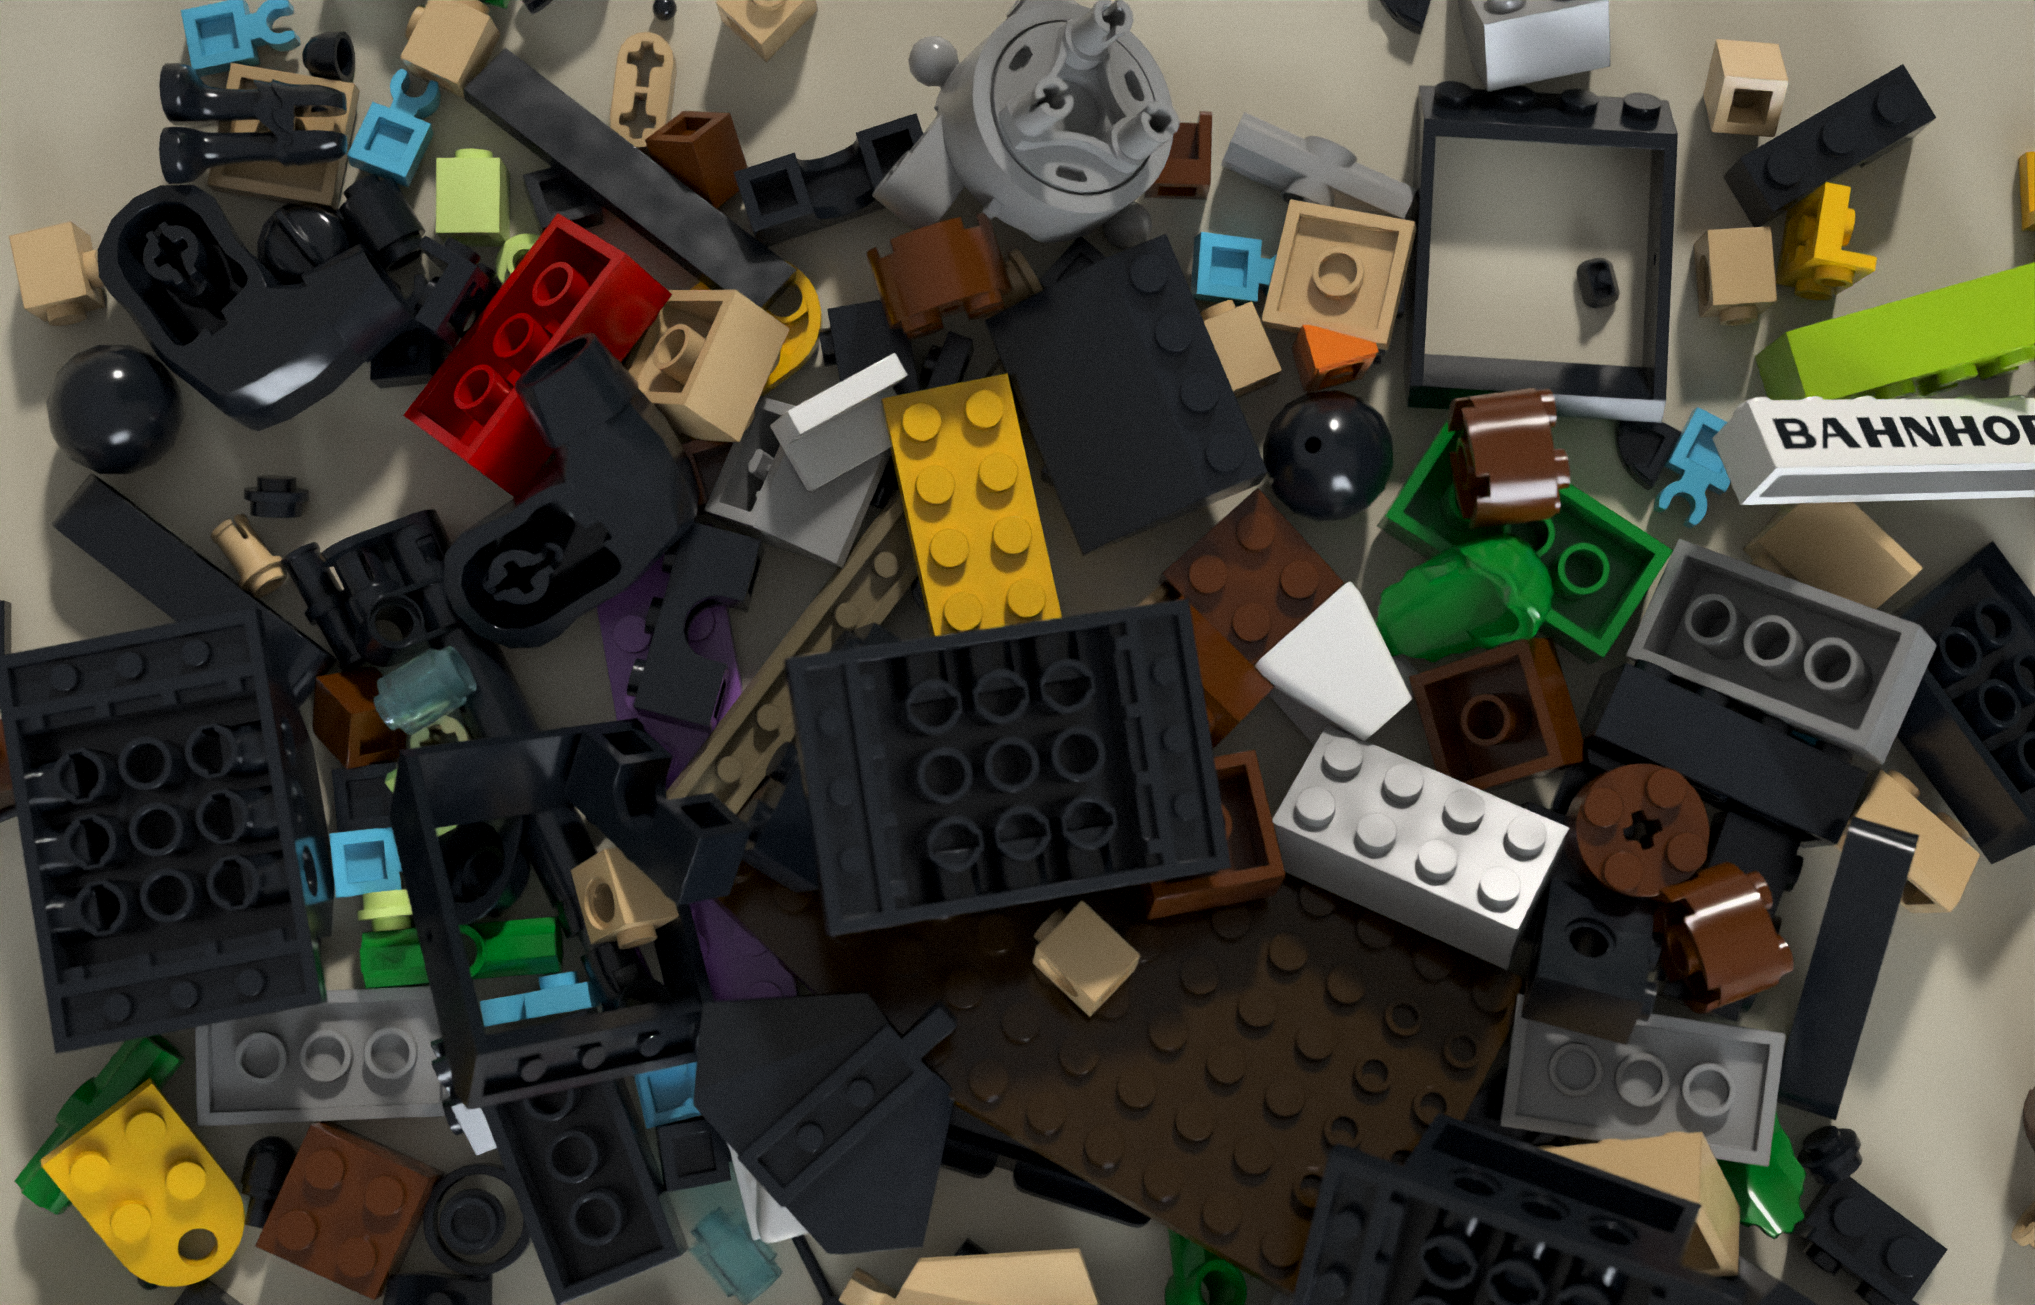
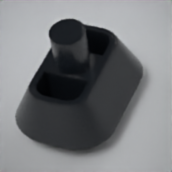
M1594 258L1586 260L1578 266L1576 274L1583 301L1586 305L1592 308H1602L1610 306L1618 300L1620 291L1613 265L1609 260Z

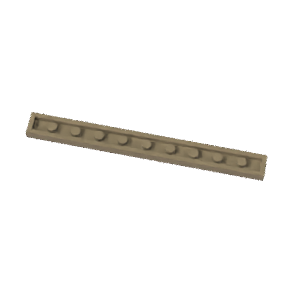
M1000 358L996 360L983 378L1006 374ZM1011 387L1023 438L1029 427ZM899 488L849 552L843 568L838 567L666 791L668 800L713 793L732 812L737 814L766 776L767 766L774 753L784 742L790 743L795 735L784 659L829 652L836 639L844 631L848 630L850 632L874 622L881 625L916 579L918 572Z

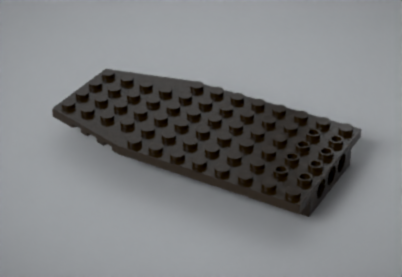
M766 775L736 814L738 817H740L746 806L753 799L757 798L760 800L771 779ZM743 860L740 862L730 894L712 899L752 938L755 937L778 959V963L796 980L799 979L813 994L868 991L901 1034H904L923 1013L941 999L958 1018V1026L928 1051L923 1058L953 1088L947 1095L954 1101L953 1105L1291 1299L1294 1296L1328 1156L1336 1143L1403 1166L1437 1113L1463 1121L1513 1025L1517 994L1525 995L1526 989L1525 979L1509 970L1285 872V877L1275 896L1147 920L1140 884L831 936L826 935L819 889L795 893ZM1081 901L1086 903L1141 955L1135 971L1091 1017L1032 963L1035 949L1040 944L1034 938L1037 930L1059 908L1069 914Z

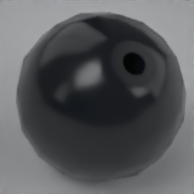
M97 345L75 354L57 372L46 402L50 432L60 449L72 461L99 474H131L156 464L173 447L184 417L181 390L172 373L157 357L132 345Z
M1339 390L1310 392L1287 403L1271 421L1263 443V462L1268 471L1266 476L1275 496L1293 513L1316 521L1347 519L1369 508L1385 491L1394 467L1392 436L1382 415L1363 398Z

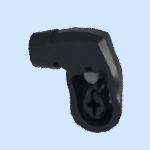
M160 185L134 197L111 219L98 248L99 278L109 293L130 314L158 358L172 372L192 386L225 415L248 429L261 431L290 420L334 392L365 361L368 363L411 324L416 317L409 303L390 276L361 243L302 274L303 282L282 285L247 250L216 199L195 185Z
M586 333L574 337L551 350L531 365L515 383V390L545 446L555 448L556 459H553L540 470L518 496L461 533L445 553L444 590L454 612L477 635L510 649L535 648L547 644L559 637L578 618L625 591L639 580L693 525L696 517L700 491L689 457L667 419L638 388L636 379L594 333Z

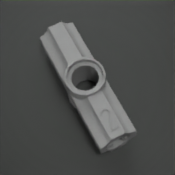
M1245 112L1221 163V166L1231 171H1235L1250 180L1262 183L1281 192V198L1288 204L1291 199L1404 219L1417 189L1408 186L1406 183L1399 182L1383 173L1357 163V157L1351 151L1333 141L1317 136H1308L1303 139Z

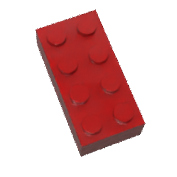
M557 213L403 416L515 498L542 469L544 463L555 450V448L545 446L515 390V383L520 376L551 350L574 337L586 333H594L621 363L644 331L655 322L658 313L672 294L625 252Z

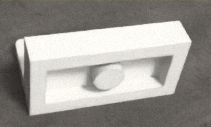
M896 353L788 410L770 425L808 491L820 488L891 448L881 400L882 398L896 396L897 394L893 386L908 376Z

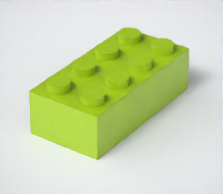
M2035 262L1787 331L1755 355L1766 395L1770 400H1802L1813 396L1821 397L1823 400H1853L1862 396H1872L1875 399H1901L1916 393V388H1918L1920 396L1926 398L1957 388L1959 382L1977 376L1978 373L1980 380L1986 381L2019 370V365L2035 360Z

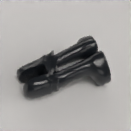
M165 63L160 73V100L164 114L173 125L194 126L212 122L260 120L270 131L214 133L186 127H165L162 129L159 141V157L163 176L168 184H183L193 182L209 168L227 164L271 161L281 162L284 167H289L293 165L323 164L341 159L347 153L348 142L346 135L325 130H296V117H335L347 113L346 94L327 86L288 84L272 79V82L254 80V84L258 89L210 87L202 81L193 67L182 63Z

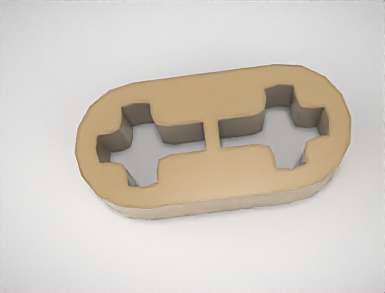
M651 32L636 33L628 37L621 45L617 56L610 110V128L646 155L650 154L645 139L671 120L677 74L676 59L668 42L660 35ZM645 50H653L657 61L663 63V66L653 67L650 71L648 87H641L642 79L637 66L632 64V61L643 60ZM639 101H646V114L650 122L656 125L655 128L644 129L642 138L635 139L630 128L625 126L624 122L635 120Z

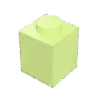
M467 148L455 151V158H436V234L444 243L448 237H451L467 247H501L510 239V172L501 158L493 157L491 151Z

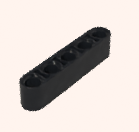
M92 473L89 474L51 523L65 537L176 622L250 608L262 610L272 674L289 681L299 708L315 689L316 677L326 675L337 661L332 654L262 600L255 598L250 591L248 592L239 587L237 581L111 485Z
M1852 816L1782 1060L1777 1103L1836 1121L1912 864L1919 834Z

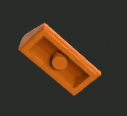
M1302 325L1292 345V353L1303 391L1308 393L1362 379L1378 354L1376 342L1317 326Z

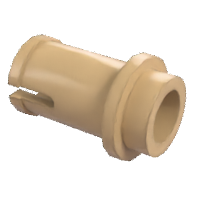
M238 514L233 519L237 524L236 526L233 525L232 520L229 518L213 530L210 538L219 546L241 577L238 586L248 592L251 591L255 598H261L278 589L286 581L287 575L283 571L284 567L281 564L282 557L272 556L250 525L247 516Z

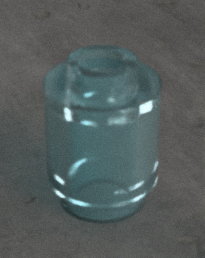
M447 646L440 651L431 648L378 679L379 695L374 697V704L380 717L390 729L396 730L401 728L405 733L413 735L465 705L466 696L476 691L477 686L467 663L455 648Z
M718 1206L690 1230L696 1241L690 1246L688 1251L728 1298L735 1295L742 1305H747L756 1299L783 1273V1270L774 1261L778 1254L769 1243L763 1242L761 1238L752 1239L748 1219L738 1207L726 1214Z

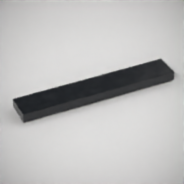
M507 48L499 53L463 88L465 101L711 290H737L760 308L767 311L796 280L795 268Z

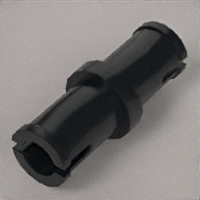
M313 542L301 546L287 554L285 559L281 560V564L284 569H287L308 606V609L304 612L311 626H319L338 659L342 672L354 670L366 664L367 661L362 659L355 647V626L345 607V602L349 598L345 590L341 589L331 569L322 566L319 559L321 549L318 543Z

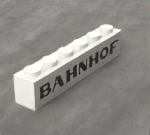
M1919 395L1905 399H1875L1872 396H1862L1853 400H1823V398L1818 396L1802 400H1770L1768 397H1757L1739 405L1734 410L1733 417L1712 438L1740 505L2035 497V398H2025L2023 395H2012L2005 398H1976L1973 395H1964L1955 399H1926L1924 396Z

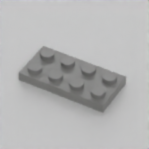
M430 986L326 990L327 1003L196 1027L197 1126L445 1116L442 1099L450 1095L447 1089L439 1082L432 1067V1061L437 1059L431 1048L430 1042L441 1038L442 1035Z
M1517 994L1500 1126L1597 1141L1604 1139L1630 1140L1658 1137L1669 1132H1702L1715 1159L1769 1167L1785 1033L1651 1013L1648 1022L1636 1021L1628 1043L1624 1045L1521 1018L1525 995Z

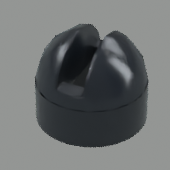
M324 32L311 37L306 43L302 52L303 64L313 77L349 82L352 79L355 71V51L352 40L346 32Z

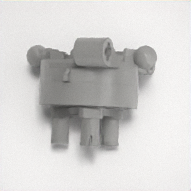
M1016 0L1006 14L1007 20L999 25L961 63L958 60L957 50L950 41L940 36H928L920 39L914 44L908 59L911 74L918 82L927 87L938 86L941 88L934 107L937 111V116L911 150H908L890 169L874 190L872 196L912 230L937 223L966 186L975 199L984 206L982 213H985L988 218L992 219L996 216L1003 222L1024 231L1031 238L1042 243L1063 242L1086 236L1101 225L1103 226L1104 236L1110 244L1121 250H1126L1146 242L1152 229L1151 217L1144 206L1135 202V200L1152 186L1162 172L1170 154L1173 134L1177 132L1180 120L1177 112L1172 107L1169 89L1158 64L1142 42L1129 31L1133 24V13L1129 5L1123 0H1115L1112 4V0H1098L1092 8L1079 5L1075 0Z

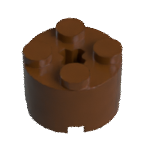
M985 213L976 214L978 227L965 229L961 217H957L890 239L893 253L881 257L877 247L870 249L866 253L890 329H903L907 339L912 340L943 330L942 318L966 311L968 319L975 320L1005 309L1002 296L1011 292L1013 287L992 221Z
M1534 388L1452 399L1448 412V432L1461 430V438L1457 440L1456 451L1449 452L1451 473L1463 519L1471 518L1468 526L1471 530L1550 519L1554 514L1560 512L1559 489L1569 488L1570 469L1565 450L1563 448L1554 449L1551 428H1555L1557 416L1554 396L1550 389L1536 390Z
M1631 764L1594 776L1585 782L1576 793L1563 822L1564 826L1569 827L1564 849L1571 866L1580 877L1599 890L1630 898L1660 895L1658 889L1688 880L1706 860L1709 841V821L1700 796L1680 773L1658 765ZM1632 820L1637 823L1643 822L1645 825L1646 835L1640 838V843L1638 840L1627 841L1624 837L1623 829L1631 826Z
M1723 862L1694 873L1688 880L1658 889L1660 895L1647 897V900L1657 901L1658 909L1655 910L1653 931L1663 934L1659 962L1670 983L1683 980L1692 995L1681 999L1689 1009L1697 1014L1706 1013L1774 987L1780 982L1781 975L1789 973L1794 969L1791 950L1784 938L1776 934L1767 909L1772 907L1770 889L1763 876L1757 871L1744 874L1736 865L1730 862Z

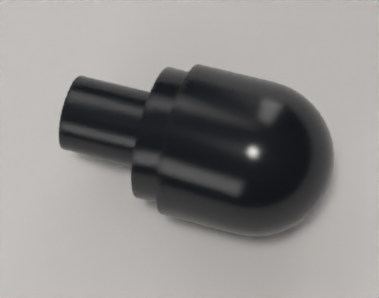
M267 1136L261 1138L247 1152L240 1183L243 1184L241 1194L250 1196L244 1225L258 1228L264 1227L296 1158L297 1152L295 1148L282 1137Z

